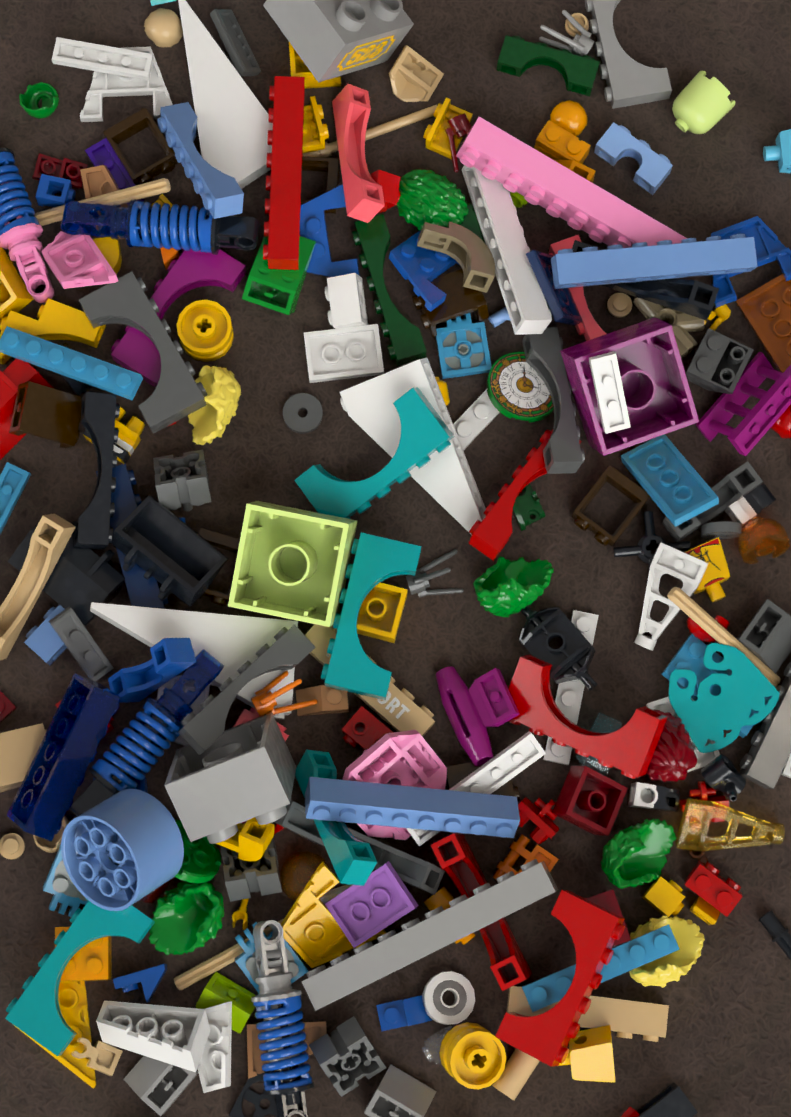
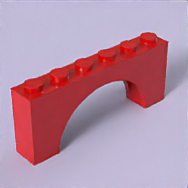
M532 655L520 657L509 686V692L520 715L508 722L530 727L529 731L536 735L543 736L545 734L551 737V741L557 745L575 748V753L584 757H589L590 755L598 759L597 762L602 766L608 768L614 766L620 769L621 774L626 777L635 779L646 774L668 716L643 706L637 708L628 723L615 732L599 733L583 729L566 718L553 699L550 689V670L552 664Z
M453 833L431 844L441 868L451 877L461 895L466 894L468 899L474 896L472 890L487 883L463 833ZM505 917L479 929L490 957V967L502 991L526 980L532 975Z
M561 890L551 915L564 924L574 942L576 968L571 986L558 1004L540 1015L525 1016L516 1012H506L495 1035L496 1038L551 1067L558 1066L559 1063L562 1064L569 1053L567 1045L571 1038L574 1039L580 1029L578 1021L591 1005V999H589L591 992L600 985L603 977L600 974L604 964L608 965L614 953V950L611 948L615 940L621 938L625 926L622 925L625 918L569 890Z

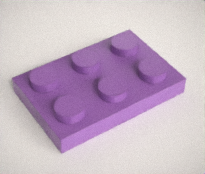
M389 861L373 871L364 886L352 885L325 903L353 948L419 906Z

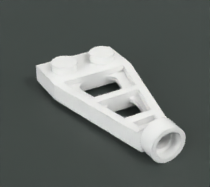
M662 542L660 543L650 565L639 633L634 643L653 651L659 636L681 610L669 598L660 594L659 584L661 576L670 574L681 579L683 582L681 590L691 597L699 587L709 563ZM655 600L669 605L667 614L660 622L650 617L651 608ZM645 632L651 633V634H652V638H651V637H648V636H646V635H644V633H645Z

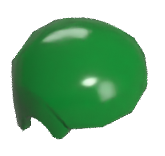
M39 82L28 85L26 92L19 95L22 108L31 117L37 119L49 117L59 104V96L56 89L48 83ZM40 99H42V108L38 107Z

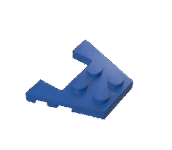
M343 184L301 205L300 236L316 241L308 266V273L329 277L356 273L360 276L357 258L334 262L331 260L324 210L346 207Z
M758 216L711 233V237L721 236V240L730 239V236L736 234L754 237L757 266L759 267L777 260L786 282L791 280V250L778 240V236ZM740 273L713 275V286L719 288L714 303L716 308L737 300L729 278Z
M418 231L391 250L389 259L402 277L412 283L414 286L413 291L418 297L421 296L424 299L425 307L431 312L445 301L447 295L432 284L431 281L454 264L459 263L447 254L418 247L417 241L421 231Z

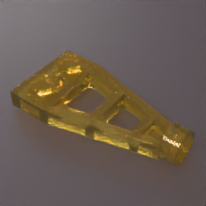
M688 798L675 844L679 849L696 851L771 845V843L782 844L785 828L781 823L767 822L713 801ZM717 817L729 822L725 835L707 836L712 818ZM742 823L753 826L752 835L750 837H735L738 824Z

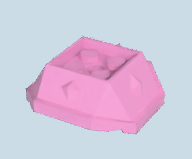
M417 730L385 734L369 749L364 750L363 754L346 768L342 780L445 790L447 767ZM358 824L368 837L407 840L411 836L406 828Z

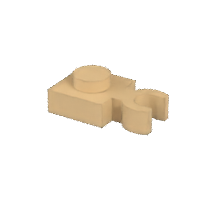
M78 1038L77 1042L82 1043L85 1049L83 1053L72 1051L71 1055L77 1059L89 1058L87 1067L108 1076H113L123 1051L101 1041H96L93 1047L88 1039Z

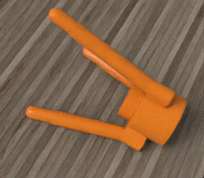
M284 671L263 689L255 692L256 696L251 698L260 717L271 712L275 715L316 705L318 701L314 699L273 708L277 705L275 698L302 683L301 679H297L271 693L269 690L281 682L289 674L288 671Z

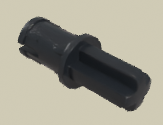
M770 910L758 921L762 923L773 939L771 941H776L791 960V935L788 933L789 928L785 929L773 911Z

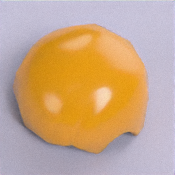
M568 100L560 102L555 106L550 115V121L571 134L578 136L587 126V114L579 103Z

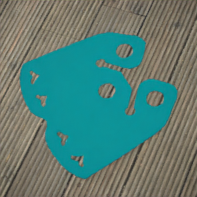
M718 643L707 645L703 663L706 668L712 670L731 669L732 674L728 676L727 674L712 673L700 682L697 693L698 699L696 701L691 699L696 686V674L691 670L675 669L670 675V703L677 716L682 719L681 723L684 724L689 736L701 753L714 752L726 747L737 739L742 726L755 725L762 721L776 706L780 695L777 689L745 654L735 647ZM716 651L721 652L724 656L723 661L720 663H716L712 659V655ZM681 677L686 678L689 682L685 689H681L677 685V681ZM714 684L719 685L721 688V693L717 696L710 693V687ZM772 696V698L768 700V704L765 705L764 697ZM751 709L759 712L754 713L752 717H749ZM723 730H732L730 733L726 734L725 738L723 737ZM707 739L715 741L714 744L709 743L707 746H705V744L707 743Z

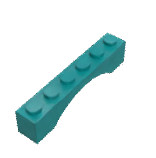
M306 750L300 760L295 776L304 798L309 777L337 779V769L329 752ZM314 819L339 882L347 885L364 886L377 864L370 844L355 838L348 830L345 822Z

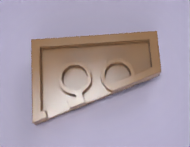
M106 165L80 169L86 199L119 190ZM127 203L88 213L93 239L116 235L118 240L130 237L129 231L124 228V218L126 219L127 227L128 216L131 213Z
M326 1021L304 1022L305 1027L301 1031L306 1033V1038L303 1041L308 1045L305 1052L309 1055L313 1054L309 1044L327 1034ZM247 1024L248 1079L257 1076V1074L264 1073L262 1065L269 1063V1061H262L260 1059L261 1054L268 1053V1050L261 1051L259 1049V1044L266 1042V1040L260 1041L257 1035L265 1032V1030H257L256 1024Z

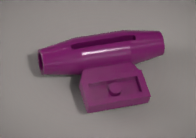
M445 667L435 675L442 705L459 743L473 764L481 766L494 757L486 727H499L520 715L499 669L494 668L475 679V682L468 689L454 667Z

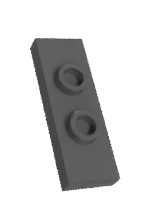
M214 9L210 16L240 76L258 75L261 69L232 9Z

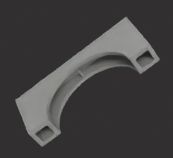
M585 0L586 11L592 14L590 30L597 37V42L594 43L595 53L597 57L601 56L602 64L599 65L601 79H606L607 87H604L606 102H611L612 109L669 99L672 88L667 68L648 67L633 60L622 49L615 36L613 13L621 0Z

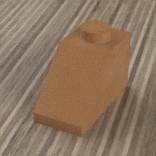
M325 685L296 690L297 703L314 699L318 701L316 705L297 709L298 716L349 712L347 691L326 687Z

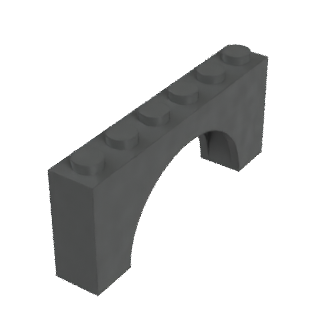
M130 272L118 278V282L109 283L79 299V302L93 328L106 324L127 325L141 331L156 346L161 358L160 379L152 395L142 404L138 405L145 421L154 434L206 406L204 397L207 396V392L201 382L196 384L192 376L195 375V371L190 362L184 363L180 355L183 353V350L178 341H172L168 334L171 332V329L166 320H160L156 313L159 312V309L154 299L148 300L144 292L147 291V288L142 278L136 279L133 272Z

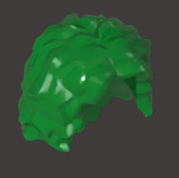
M416 169L401 177L399 184L400 198L396 207L398 208L399 216H403L407 223L416 226L418 231L422 230L425 222L447 227L449 221L459 225L464 221V216L469 212L465 195L445 175L435 174L432 170Z
M499 556L497 563L488 568L486 573H483L482 576L474 581L477 600L480 602V606L484 607L485 611H490L496 616L509 617L512 614L519 613L522 608L531 605L533 601L537 600L538 596L543 594L544 589L550 584L554 568L548 560L538 559L537 561L527 562L521 557L518 560L511 561Z
M646 819L643 823H637L635 826L631 825L619 831L603 848L601 868L604 870L609 881L616 887L623 889L629 886L636 887L644 883H650L659 878L662 868L667 863L665 855L670 853L673 841L677 839L673 826L667 825L666 820Z
M178 882L176 888L170 891L166 890L164 892L165 896L158 898L152 918L155 923L149 931L150 936L148 939L151 944H155L157 951L164 952L165 955L170 953L173 955L187 954L188 952H193L196 948L204 947L210 938H216L218 929H222V918L224 916L223 896L208 882Z

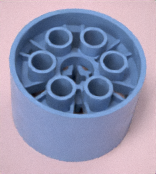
M137 789L122 790L74 818L65 827L61 839L62 858L71 881L87 900L108 911H121L130 907L175 877L183 863V840L178 825L171 813L155 797Z

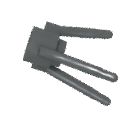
M454 549L417 569L415 576L407 575L406 579L411 595L418 593L419 598L427 595L462 593L464 591L463 588L426 590V588L430 587L428 580L449 573L451 568L448 567L427 575L426 571L457 554L458 551Z

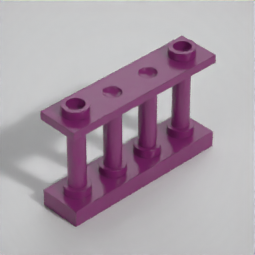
M758 352L745 367L733 393H723L696 424L704 437L711 442L718 433L726 435L738 453L747 456L791 405V365L784 373L774 370L764 354ZM766 378L776 381L768 391L758 388ZM750 396L760 399L752 410L742 406ZM734 414L744 418L736 428L726 425Z

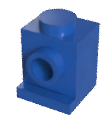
M41 174L35 197L39 206L45 205L55 208L74 203L76 191L72 189L71 180ZM55 193L62 194L61 197L54 196Z

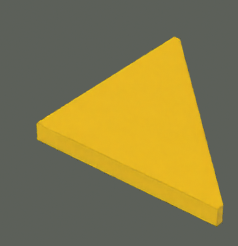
M85 981L60 982L58 992L60 1010L67 1024L77 1034L61 1056H56L33 1038L28 1037L89 1086L95 1088V1070L86 1066L89 1058L77 1059L71 1055L72 1051L83 1053L85 1049L82 1043L77 1042L78 1038H86L92 1045Z

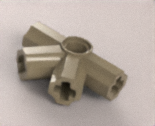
M638 297L634 299V305L646 319L656 317L660 320L668 321L672 325L681 358L690 354L697 347L698 343L688 332L703 331L705 328L703 319Z

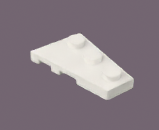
M232 1001L205 1009L211 1031L197 1068L203 1093L231 1086Z

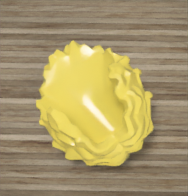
M205 365L200 370L199 377L195 380L196 384L201 382L207 392V396L204 397L206 406L188 415V422L194 426L192 442L203 446L206 442L211 444L216 437L221 438L226 425L230 423L232 416L236 415L235 411L238 407L241 388L232 371H228L227 368Z
M662 916L659 919L650 918L646 924L639 925L635 933L632 932L630 934L631 940L669 924L680 950L629 971L631 978L645 987L661 986L664 988L668 982H678L681 975H686L692 965L696 964L697 958L701 956V949L705 940L704 934L699 932L700 927L693 923L692 920H685L677 916L673 918Z

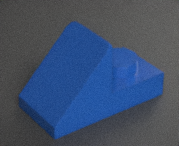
M162 964L114 978L115 989L122 988L123 993L139 989L137 983H141L146 1002H150L167 971V965Z
M422 995L376 1005L381 1031L412 1026L433 1020L425 1011Z

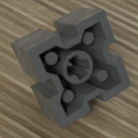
M203 449L185 452L182 457L174 458L173 455L153 458L159 503L165 508L176 510L182 504L184 511H191L193 505L200 506L212 502Z
M274 837L262 858L254 862L238 859V852L221 846L224 862V879L230 902L251 898V892H261V896L282 892Z
M355 1016L337 1026V1030H333L330 1033V1037L328 1034H325L309 1044L319 1065L341 1097L358 1087L357 1081L364 1076L370 1079L386 1068Z

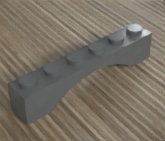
M547 327L542 334H525L522 340L526 362L544 381L554 406L553 432L543 450L546 473H576L581 464L584 463L585 453L583 448H580V428L578 425L576 426L575 422L576 406L571 401L572 388L570 381L567 380L566 368L560 350H563V339L559 337L557 327Z
M293 625L289 630L286 627L281 629L274 636L276 642L271 647L266 643L255 653L258 656L257 660L252 664L249 660L237 670L240 675L234 681L229 677L218 687L222 691L218 696L214 698L210 695L200 704L203 709L197 715L191 712L181 722L184 727L178 733L199 755L224 734L229 708L238 692L248 682L265 673L277 670H291L316 648L296 625Z

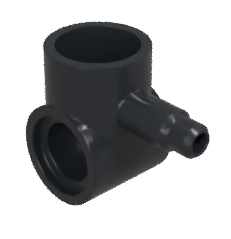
M720 754L701 769L702 776L713 789H719L730 801L737 800V795L746 785V779L723 754Z

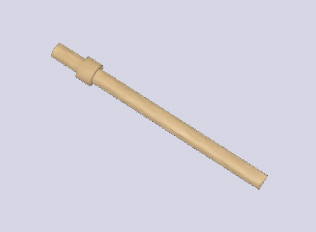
M437 105L367 129L365 141L432 117ZM337 141L329 144L325 142V149L306 152L302 156L327 158L332 156L331 153L338 151Z

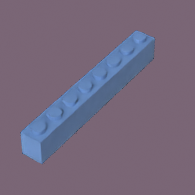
M745 234L732 235L730 239L721 240V236L707 237L706 241L697 242L696 238L681 240V243L672 244L671 240L657 242V245L647 246L646 242L632 244L631 248H623L622 245L618 244L608 246L607 250H598V247H587L582 249L583 252L574 253L573 249H562L551 258L554 289L751 272L758 267L754 237H745Z
M309 777L305 792L306 819L514 838L520 822L517 797L319 777Z

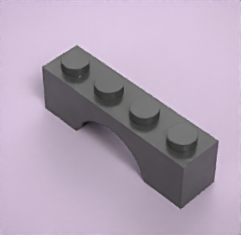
M747 461L711 488L718 496L719 504L676 527L667 517L664 518L662 525L675 542H680L699 529L701 525L708 523L724 512L728 506L760 486L763 481Z

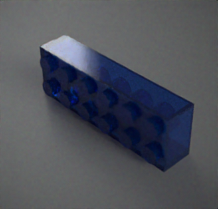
M74 674L7 813V816L25 832L52 841L54 836L60 831L62 819L66 811L72 806L73 796L77 788L83 783L84 773L89 763L94 760L96 748L100 740L106 735L107 725L119 707L121 697L102 684L79 674Z

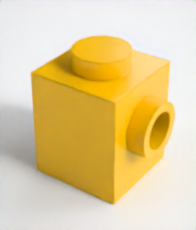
M660 876L642 898L663 916L669 917L672 914L675 917L684 907L682 901L685 896L681 894L683 889L673 880L667 882Z

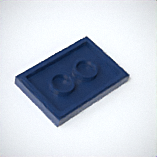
M536 250L526 253L555 321L573 326L581 323V316L569 289H554L551 265L553 255Z

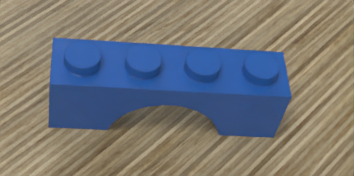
M164 638L150 648L151 660L134 667L121 669L108 678L113 702H140L196 663L190 638Z

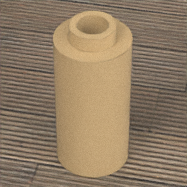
M516 1048L507 1061L500 1078L492 1086L512 1100H515L536 1068L539 1060Z

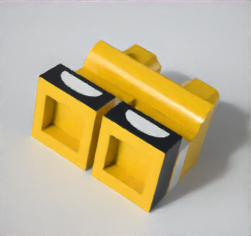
M120 407L119 417L115 418V428H118L119 434L117 443H114L113 452L117 453V460L126 464L141 441L140 434L145 424L132 416L126 426L119 421L126 413ZM85 430V432L83 433L85 439L92 443L87 431Z

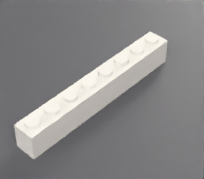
M464 165L462 173L485 244L490 249L495 261V274L515 335L542 334L552 321V314L550 309H548L544 294L526 256V253L530 252V248L527 246L524 230L520 225L517 209L513 204L510 191L506 190L499 181L484 177L481 174L482 171L475 167L470 168Z

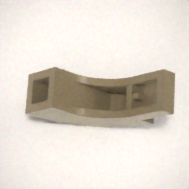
M450 221L447 228L425 222L418 237L417 246L447 254L455 259L463 270V287L487 293L495 277V261L490 249L483 240L469 229Z

